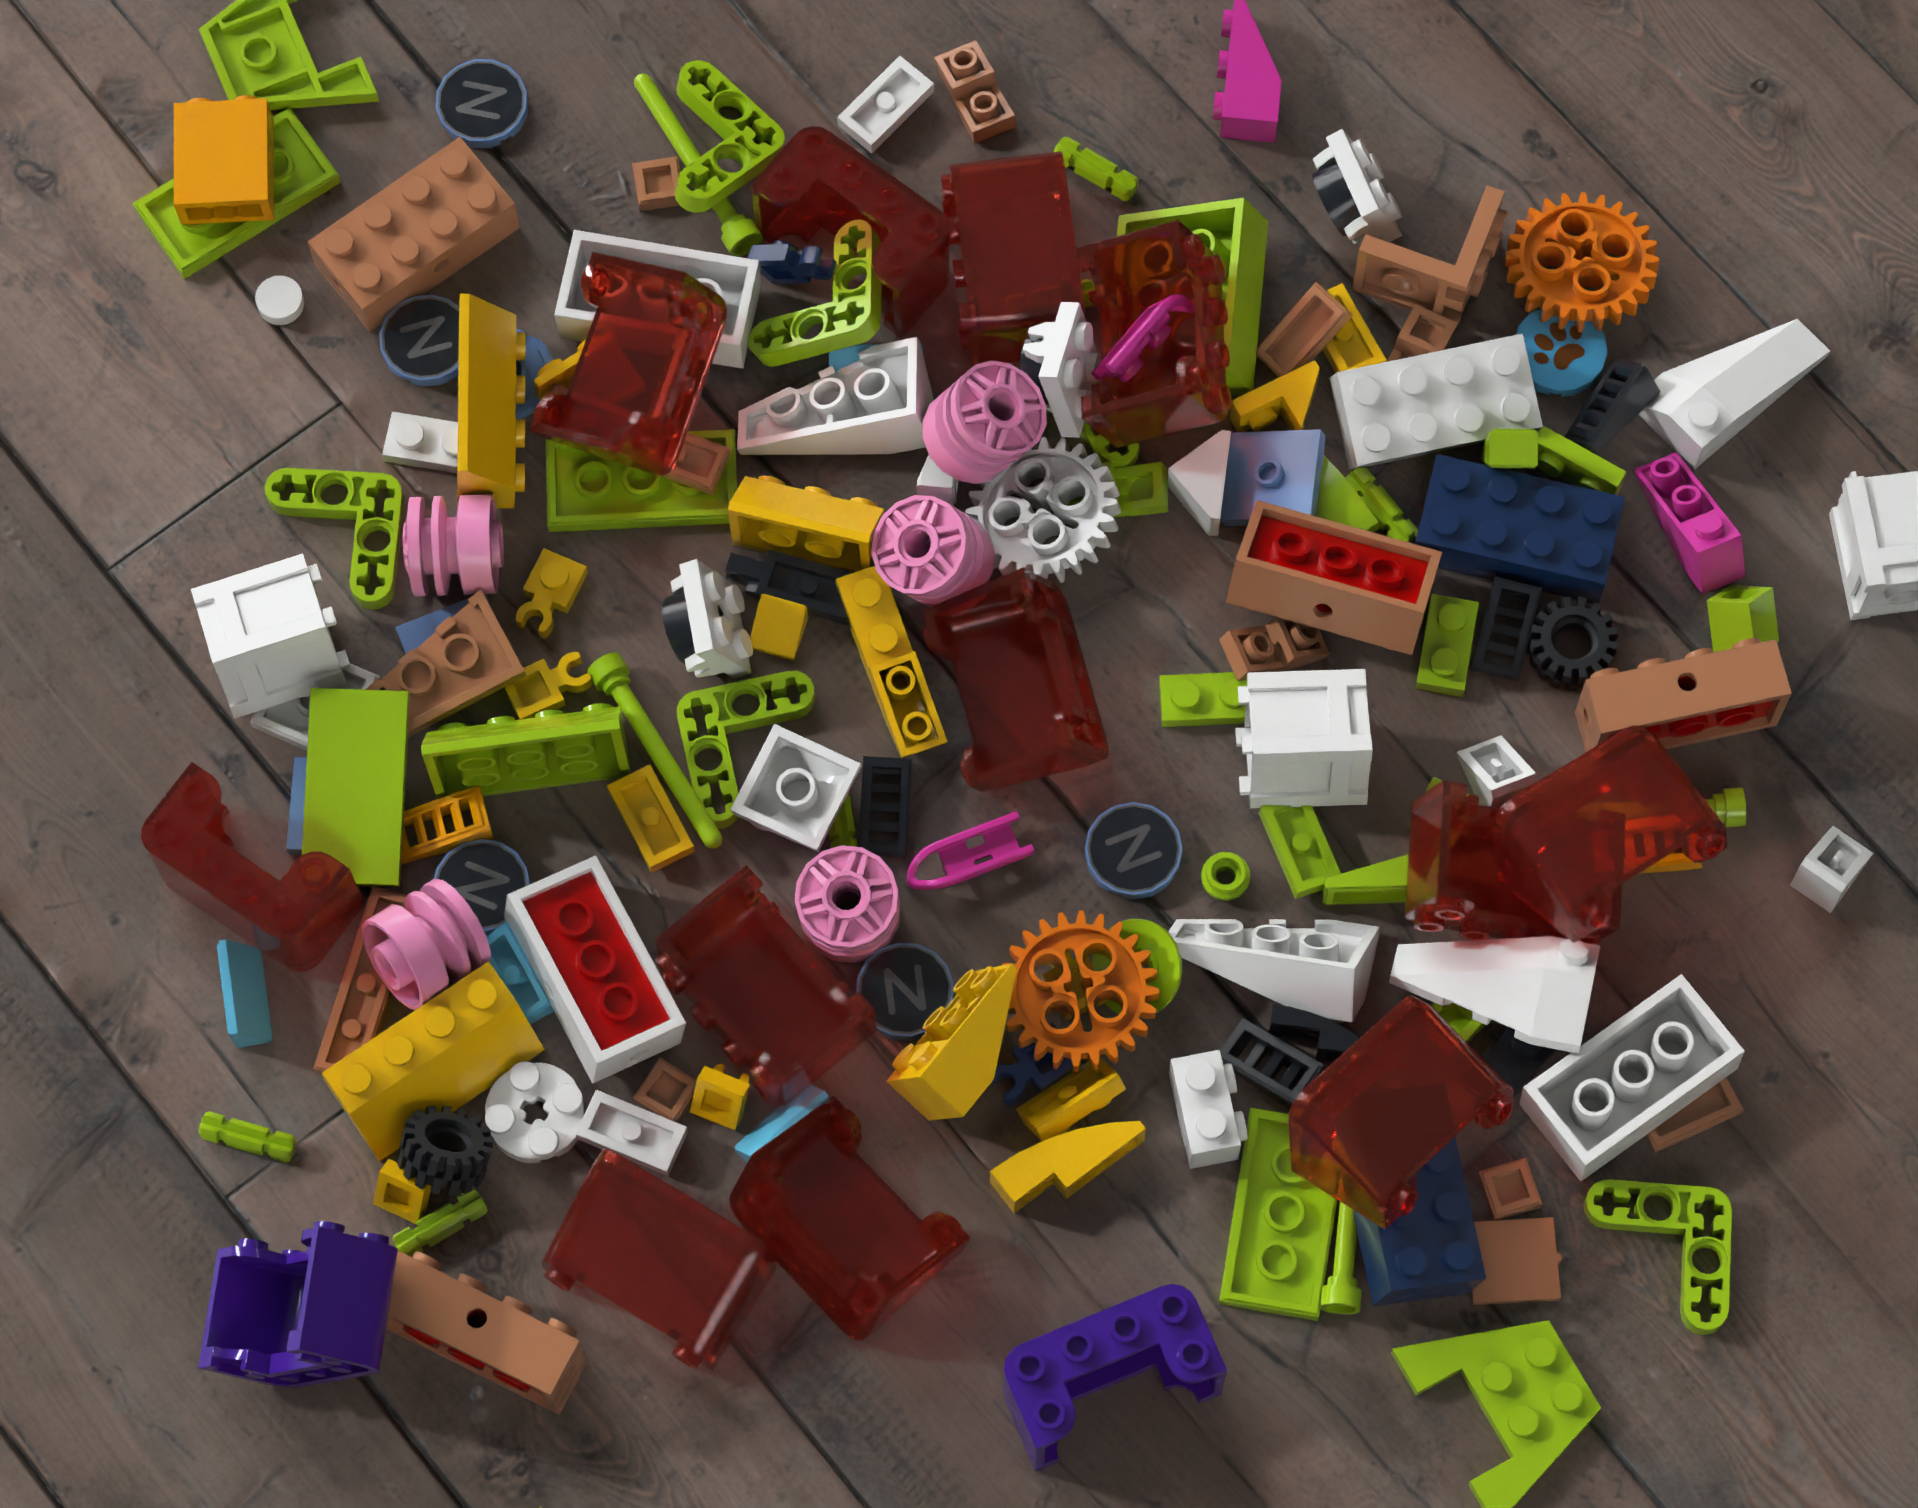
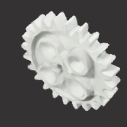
M1042 437L1037 450H1032L1031 448L995 479L980 483L983 491L969 492V497L975 507L966 509V514L978 520L990 535L995 552L993 569L999 567L998 569L1006 580L1016 572L1021 585H1026L1031 575L1035 574L1040 586H1045L1048 574L1051 573L1055 574L1060 583L1064 582L1065 569L1070 567L1075 573L1081 575L1083 573L1080 564L1081 560L1085 558L1090 562L1097 563L1098 559L1093 549L1096 546L1101 548H1109L1111 546L1104 532L1118 531L1119 527L1112 516L1121 513L1120 505L1117 499H1115L1120 496L1115 482H1111L1113 477L1107 466L1102 467V463L1096 453L1088 456L1081 443L1070 452V447L1065 438H1061L1055 449H1051L1047 438ZM1044 478L1039 485L1028 487L1034 480ZM1011 494H1016V495L1022 497L1023 499L1021 500V499H1019V498H1017V497H1013V496H1010V495H1011ZM1077 497H1084L1080 503L1067 506L1071 500ZM1019 517L1015 523L1003 526L1008 519ZM1066 523L1077 528L1072 529L1070 527L1065 526L1064 524ZM1059 536L1055 542L1042 545L1047 538Z

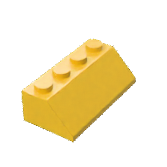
M461 293L459 299L457 506L460 495L493 494L496 508L514 509L515 492H525V463H516V448H525V419H516V404H525V375H516V360H525L526 332H516V314L471 294Z
M488 961L322 1072V1076L378 1161L381 1162L399 1150L406 1121L409 1117H413L415 1111L420 1109L425 1113L426 1107L435 1106L436 1110L441 1112L443 1105L452 1106L451 1113H454L491 1088L498 1078L510 1071L515 1064L524 1061L529 1062L543 1053L545 1049L517 1001Z

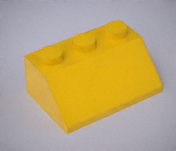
M764 475L759 476L758 479L745 476L730 500L728 517L733 546L768 553L769 549L851 573L874 566L871 554L873 533L884 514V509L879 508L876 503L868 499L854 497L849 501L833 497L822 488L813 486L805 487L804 490L786 486L778 478Z

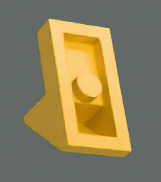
M1314 360L1232 400L1230 421L1237 432H1245L1252 428L1253 431H1260L1275 422L1278 415H1281L1289 430H1304L1318 382L1320 367Z

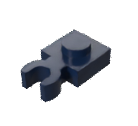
M775 241L773 244L752 245L748 259L759 260L760 273L772 284L810 283L811 278L829 280L832 278L836 265L834 259H821L823 253L821 247L807 246L803 250H799L795 245L785 241Z
M1053 1022L1049 1024L1051 1027L1057 1029ZM1034 1042L1024 1048H1020L1017 1045L1012 1049V1055L1017 1063L1014 1065H998L994 1080L990 1084L993 1085L1003 1078L1012 1080L1015 1084L1014 1088L1003 1095L1005 1105H1012L1022 1098L1025 1087L1030 1083H1033L1038 1092L1041 1093L1073 1072L1071 1059L1064 1058L1061 1065L1054 1069L1053 1054L1047 1052L1043 1058L1036 1061L1034 1059L1036 1046Z

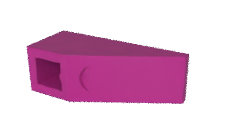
M1234 0L1233 10L1224 9L1221 37L1230 38L1229 51H1219L1217 78L1226 79L1224 92H1215L1212 119L1221 120L1220 138L1275 143L1282 80L1246 1Z
M1677 452L1634 469V475L1678 562L1702 595L1746 577L1742 535Z

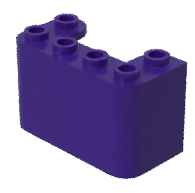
M328 1221L314 1222V1228L302 1231L301 1243L307 1246V1251L283 1250L281 1254L269 1251V1244L267 1242L248 1238L239 1239L238 1246L218 1249L198 1369L261 1384L290 1388L379 1373L398 1249L389 1245L390 1238L375 1233H360L359 1236L344 1233V1225Z
M1176 1284L1160 1286L1019 1344L1009 1352L1004 1364L1005 1402L1035 1472L1058 1463V1442L1069 1435L1075 1423L1076 1414L1073 1401L1155 1368L1165 1391L1173 1387L1184 1388L1195 1396L1198 1404L1222 1395L1227 1369L1198 1302L1191 1291Z

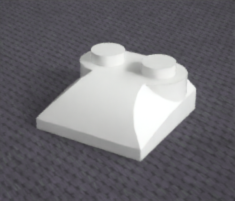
M774 724L730 810L734 815L749 821L757 829L773 832L819 852L862 765Z

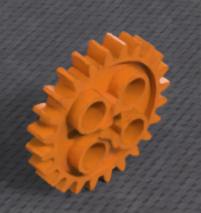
M1581 192L1578 202L1574 203L1571 202L1566 193H1562L1561 202L1558 206L1548 198L1544 199L1542 213L1530 207L1527 213V220H1517L1515 233L1509 235L1505 266L1508 267L1507 283L1515 284L1513 296L1515 298L1527 297L1525 306L1527 312L1540 307L1542 309L1540 321L1543 323L1553 315L1559 317L1558 328L1561 330L1567 325L1569 320L1575 321L1578 332H1583L1585 322L1592 321L1598 331H1602L1605 318H1608L1616 326L1620 325L1622 311L1634 317L1638 303L1646 304L1650 289L1655 287L1659 257L1655 256L1657 241L1648 240L1649 225L1636 227L1637 212L1626 216L1621 215L1623 205L1621 201L1614 204L1611 208L1605 207V195L1602 194L1597 198L1595 204L1588 202L1586 192ZM1567 233H1576L1580 236H1572ZM1608 254H1615L1620 256V258L1608 256ZM1543 266H1552L1556 269H1546ZM1591 287L1596 289L1597 291H1588L1584 288Z
M1079 910L1076 922L1072 924L1068 923L1063 912L1058 913L1057 927L1051 928L1044 919L1039 920L1040 935L1038 937L1027 930L1022 932V939L1026 946L1025 949L1019 946H1010L1009 955L1017 963H1002V965L1013 964L1017 968L1008 1014L1015 1015L1006 1022L1007 1031L1023 1030L1018 1039V1046L1024 1048L1034 1042L1036 1044L1034 1059L1036 1061L1043 1058L1047 1052L1053 1054L1054 1069L1061 1065L1064 1058L1071 1059L1074 1072H1078L1082 1059H1089L1093 1069L1099 1070L1100 1056L1104 1054L1114 1064L1118 1063L1117 1047L1122 1046L1124 1049L1133 1052L1135 1050V1042L1131 1034L1142 1037L1148 1035V1027L1141 1018L1155 1019L1157 1009L1146 1002L1159 999V989L1146 984L1156 980L1158 972L1155 968H1142L1150 960V951L1144 950L1135 953L1134 950L1138 945L1139 936L1134 934L1123 940L1121 938L1123 923L1119 921L1110 930L1104 928V914L1101 913L1095 919L1093 925L1086 924L1083 910ZM1068 950L1073 951L1075 954L1080 985L1083 990H1086V1010L1092 1025L1090 1032H1085L1082 1028L1077 997L1074 992H1071L1072 976L1065 957V952ZM1098 953L1105 955L1111 962L1102 971L1090 970L1084 964V960L1089 955ZM1052 964L1062 971V975L1058 980L1045 982L1040 980L1035 972L1040 966ZM1112 1000L1121 1006L1122 1012L1114 1018H1104L1096 1012L1095 1007L1099 1002ZM1055 1011H1065L1072 1016L1073 1023L1067 1028L1056 1029L1051 1027L1046 1019Z

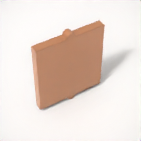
M1553 1217L1474 1221L1486 1279L1471 1291L1472 1305L1561 1300L1558 1264L1562 1261V1255L1557 1253Z

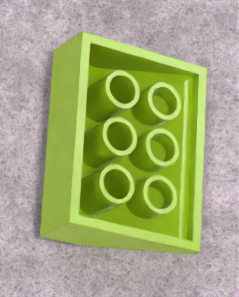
M1245 198L1119 215L1104 357L1151 305L1165 300L1171 295L1180 294L1186 296L1195 305L1196 311L1194 313L1168 312L1170 320L1167 325L1172 329L1169 336L1153 350L1147 345L1142 349V353L1138 357L1144 364L1128 381L1123 383L1117 376L1111 379L1104 375L1101 384L1106 390L1205 398L1246 394L1253 390L1269 221Z
M606 703L591 704L584 707L583 711L565 714L560 710H545L537 713L535 718L516 720L511 716H499L489 719L487 724L467 726L465 723L459 722L447 723L440 726L437 731L427 732L421 744L422 757L437 799L476 786H480L483 796L623 778L630 774L621 706L612 707Z

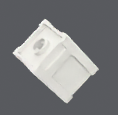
M1856 471L1850 473L1849 478L1844 479L1842 484L1843 494H1841L1838 500L1837 507H1832L1829 513L1850 620L1917 611L1918 471L1873 477H1857Z
M303 554L191 589L212 663L234 719L310 695V688H332L346 683L342 670L351 667L346 650L336 652L328 628L337 624L332 606L322 609L314 587V583L322 581L317 563L307 566Z
M1365 669L1247 673V686L1238 687L1239 705H1246L1244 728H1235L1236 747H1242V754L1247 756L1248 776H1239L1240 795H1249L1250 808H1260L1262 805H1292L1290 807H1301V805H1367L1373 748Z

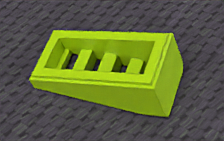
M1493 429L1487 434L1480 449V460L1491 468H1535V466H1538V432L1534 429Z
M1414 852L1325 878L1322 903H1325V905L1418 903L1424 888L1422 852Z

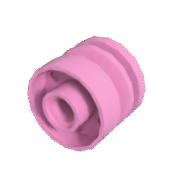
M991 360L975 364L929 404L922 420L923 441L930 458L942 472L962 482L978 484L995 479L1040 441L1047 425L1046 404L1039 387L1027 373L1010 363Z
M493 494L460 495L456 517L448 516L443 496L433 497L431 518H428L424 497L409 498L407 518L403 526V557L405 569L410 578L413 596H428L430 575L434 574L435 588L438 596L447 595L451 574H459L464 595L475 594L480 589L483 594H496L498 592L499 567H503L504 538L502 521L497 520L496 503Z
M913 495L896 502L882 515L873 533L871 554L878 574L888 586L933 609L952 610L970 603L985 589L993 573L995 552L989 533L978 520L934 496Z
M841 845L820 852L805 865L796 882L794 902L804 937L818 953L836 962L857 963L869 959L879 949L890 945L899 928L901 905L893 872L880 856L862 847ZM847 899L859 902L855 908L850 910H842L837 907L842 901Z
M434 878L420 889V892L413 891L408 894L404 899V908L400 905L392 904L365 920L361 925L363 943L374 969L391 993L409 1009H418L448 989L449 981L457 983L488 961L491 963V951L488 940L478 918L457 890L444 880Z

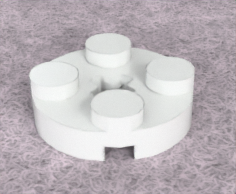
M528 1061L515 1064L510 1071L499 1077L492 1086L485 1104V1122L491 1130V1135L497 1147L507 1156L530 1164L540 1163L541 1160L550 1159L554 1156L559 1157L567 1153L578 1141L576 1132L585 1114L582 1093L569 1074L554 1065L531 1063ZM536 1101L543 1102V1109L548 1114L545 1121L536 1119L532 1125L526 1123L527 1114L523 1110L527 1104L533 1105Z

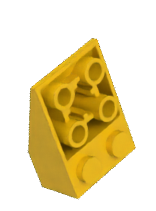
M1013 964L996 967L988 966L985 969L976 971L971 969L965 973L953 988V992L956 994L946 1008L943 1006L939 1007L925 1021L922 1028L926 1033L915 1046L909 1044L893 1061L892 1066L896 1070L886 1082L928 1121L964 1117L994 1080L1017 968Z

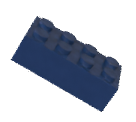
M1436 454L1415 544L1441 551L1442 555L1438 566L1441 569L1493 581L1496 576L1542 588L1541 592L1562 597L1570 596L1571 599L1575 600L1583 597L1587 598L1586 602L1594 604L1597 602L1599 604L1608 575L1625 497Z
M1444 1085L1349 1096L1332 1115L1373 1306L1468 1294L1486 1279Z

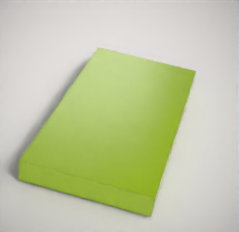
M290 107L273 117L275 220L181 225L174 207V178L132 203L141 220L183 279L191 276L341 183L336 170Z
M735 429L686 431L730 448V457L713 495L560 438H546L548 531L564 532L729 524L728 506L738 489Z
M310 688L300 876L302 884L400 887L410 693L408 691Z
M1250 1108L1247 1123L1248 1140L1244 1142L1219 1304L1318 1321L1321 1308V1290L1325 1282L1343 1165L1335 1124L1333 1121Z

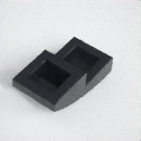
M1273 1004L1268 1033L1279 1038L1317 1042L1315 1060L1318 1062L1364 1068L1369 1045L1356 1034L1317 1014L1294 1007Z

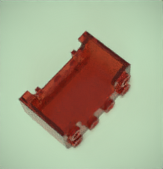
M818 126L801 129L751 184L755 224L763 235V239L769 244L780 241L781 237L788 235H798L800 239L808 243L821 227L836 236L841 227L853 220L861 219L870 224L882 242L873 254L872 268L875 276L883 283L881 297L888 304L887 312L883 317V324L900 338L906 335L943 292L950 281L949 222L946 215L939 208L827 129Z
M1060 151L949 164V174L941 175L943 193L941 199L944 223H947L949 244L959 245L960 259L952 260L955 288L964 287L966 302L958 303L961 350L971 351L972 366L991 360L1004 363L1020 361L1025 339L1029 335V328L1044 322H1055L1061 302H1079L1085 317L1083 290L1063 154Z
M1180 220L1076 248L1077 269L1081 273L1089 271L1095 283V290L1088 291L1089 301L1100 309L1101 361L1140 315L1151 305L1175 294L1186 296L1194 304V313L1168 312L1170 320L1167 325L1172 329L1171 333L1155 349L1151 350L1147 345L1142 349V353L1138 357L1144 364L1132 378L1123 383L1117 376L1111 379L1104 375L1102 382L1091 385L1092 394L1081 397V418L1117 448L1224 421L1227 416V410L1231 409L1232 398L1226 385V367L1230 364V355L1224 341V325L1228 322V311L1222 294V282L1226 280V268L1222 258L1218 254L1214 255L1211 249L1202 242L1201 238L1190 231Z
M191 762L148 816L141 829L143 845L163 882L171 890L260 949V951L285 968L294 972H305L315 968L365 905L351 870L332 856L316 851L301 855L280 881L231 848L234 844L223 828V820L228 815L229 810L226 805L221 803L222 791L220 785L211 774Z
M1445 780L1411 803L1405 918L1414 923L1415 929L1425 932H1438L1443 929L1459 931L1460 937L1468 940H1485L1489 937L1506 939L1554 936L1564 939H1576L1594 945L1601 943L1603 938L1620 930L1625 830L1624 815L1602 811L1598 814V822L1590 824L1578 821V815L1568 814L1560 820L1503 810L1479 805V796L1472 794L1466 796V784Z
M745 865L654 939L658 957L654 960L661 970L659 973L667 988L675 996L683 992L694 1005L689 1011L698 1024L706 1032L714 1028L725 1042L721 1045V1048L731 1062L739 1069L743 1065L750 1069L756 1079L752 1083L765 1101L770 1105L778 1101L781 1105L786 1106L877 1031L875 1009L860 992L851 998L850 987L844 981L840 983L782 918L780 908L775 902L772 901L770 903L767 897L758 890L763 886L761 880Z

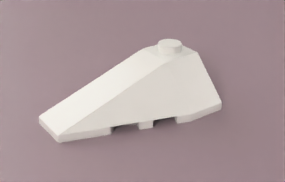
M1795 319L1663 372L1654 380L1661 392L1638 415L1695 470L1830 354V350L1798 319Z
M913 337L871 346L858 353L860 360L838 371H835L833 366H830L818 372L820 379L796 390L795 388L787 387L740 410L738 415V452L740 455L895 454L925 448L922 435V420L929 404L934 401L919 339Z
M1176 919L1168 931L1177 943L1181 958L1284 1006L1305 1010L1325 1017L1335 1023L1353 1022L1362 1007L1367 994L1379 938L1378 926L1338 920H1315V928H1286L1285 919H1269V925L1243 928V924L1236 919Z
M1554 936L1398 944L1389 983L1441 1006L1455 1003L1473 1011L1472 1019L1482 1024L1488 1025L1491 1020L1506 1025L1515 1029V1038L1528 1044L1579 1054L1600 946L1584 943L1576 939H1564Z

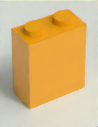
M242 95L234 100L212 101L207 98H193L184 103H174V207L181 225L275 220L274 119L267 98Z

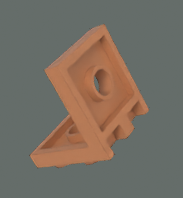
M1486 186L1455 265L1365 234L1358 252L1352 290L1410 311L1417 304L1457 322L1458 327L1470 295L1479 298L1488 274L1486 270L1491 257L1495 258L1504 233L1502 230L1508 215V211L1501 209L1505 191Z

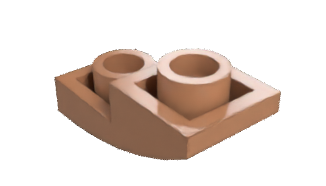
M976 40L934 57L935 64L948 94L974 144L1017 127L1015 114L996 84L995 72Z
M1274 617L1265 626L1229 630L1219 639L1237 681L1247 680V673L1288 671L1324 659L1330 654L1319 629L1279 617Z

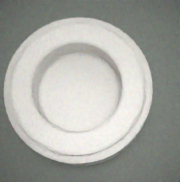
M273 276L266 279L260 284L255 294V301L260 315L264 320L274 325H285L295 321L301 315L304 308V297L300 286L296 281L286 276Z

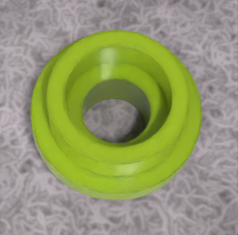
M1220 852L1211 856L1203 865L1201 882L1205 891L1213 898L1230 901L1240 897L1247 890L1250 882V870L1245 860L1237 854ZM1222 871H1228L1234 876L1235 880L1231 884L1225 885L1221 884L1216 876Z

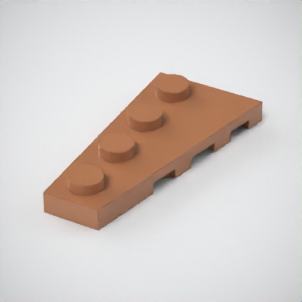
M481 589L468 599L469 603L452 618L449 616L435 628L436 632L415 650L412 648L399 659V664L381 680H375L365 689L408 691L410 693L408 738L527 676Z

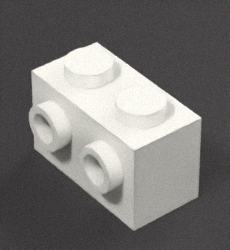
M1220 1050L1171 1059L1169 1078L1189 1169L1238 1160L1241 1148L1240 1141L1248 1140L1243 1112L1233 1111L1230 1094L1237 1093V1086L1232 1064L1223 1065Z

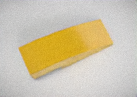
M1141 1121L1113 1122L1079 1128L1048 1138L1018 1152L990 1170V1184L1014 1214L1052 1185H1055L1062 1196L1068 1199L1144 1142L1146 1128Z

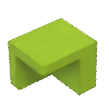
M1730 585L1707 600L1714 652L1732 649L1735 643L1750 638H1759L1761 642L1776 639L1778 643L1779 635L1773 587Z

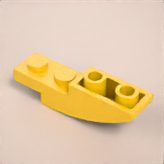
M875 566L837 578L835 582L851 624L850 630L900 757L905 758L946 744L948 741L916 652L912 650L890 586L878 574Z

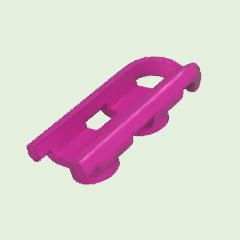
M1180 294L1171 295L1165 300L1151 305L1140 315L1091 372L1092 376L1098 381L1104 375L1111 379L1117 376L1123 383L1128 381L1144 364L1138 357L1142 353V349L1146 345L1151 350L1155 349L1171 333L1172 329L1167 325L1170 320L1168 312L1194 313L1196 311L1195 305L1186 296Z
M1015 811L936 841L923 848L915 856L908 868L906 879L908 887L917 890H934L956 885L1033 855L1034 848L1032 844L1020 848L1011 829L1010 823L1020 818L1018 812ZM982 834L985 841L984 844L971 849L967 848L965 840ZM937 852L942 863V869L947 876L933 880H917L916 872L919 866L928 856ZM988 856L992 858L980 864H974L975 861L981 860Z

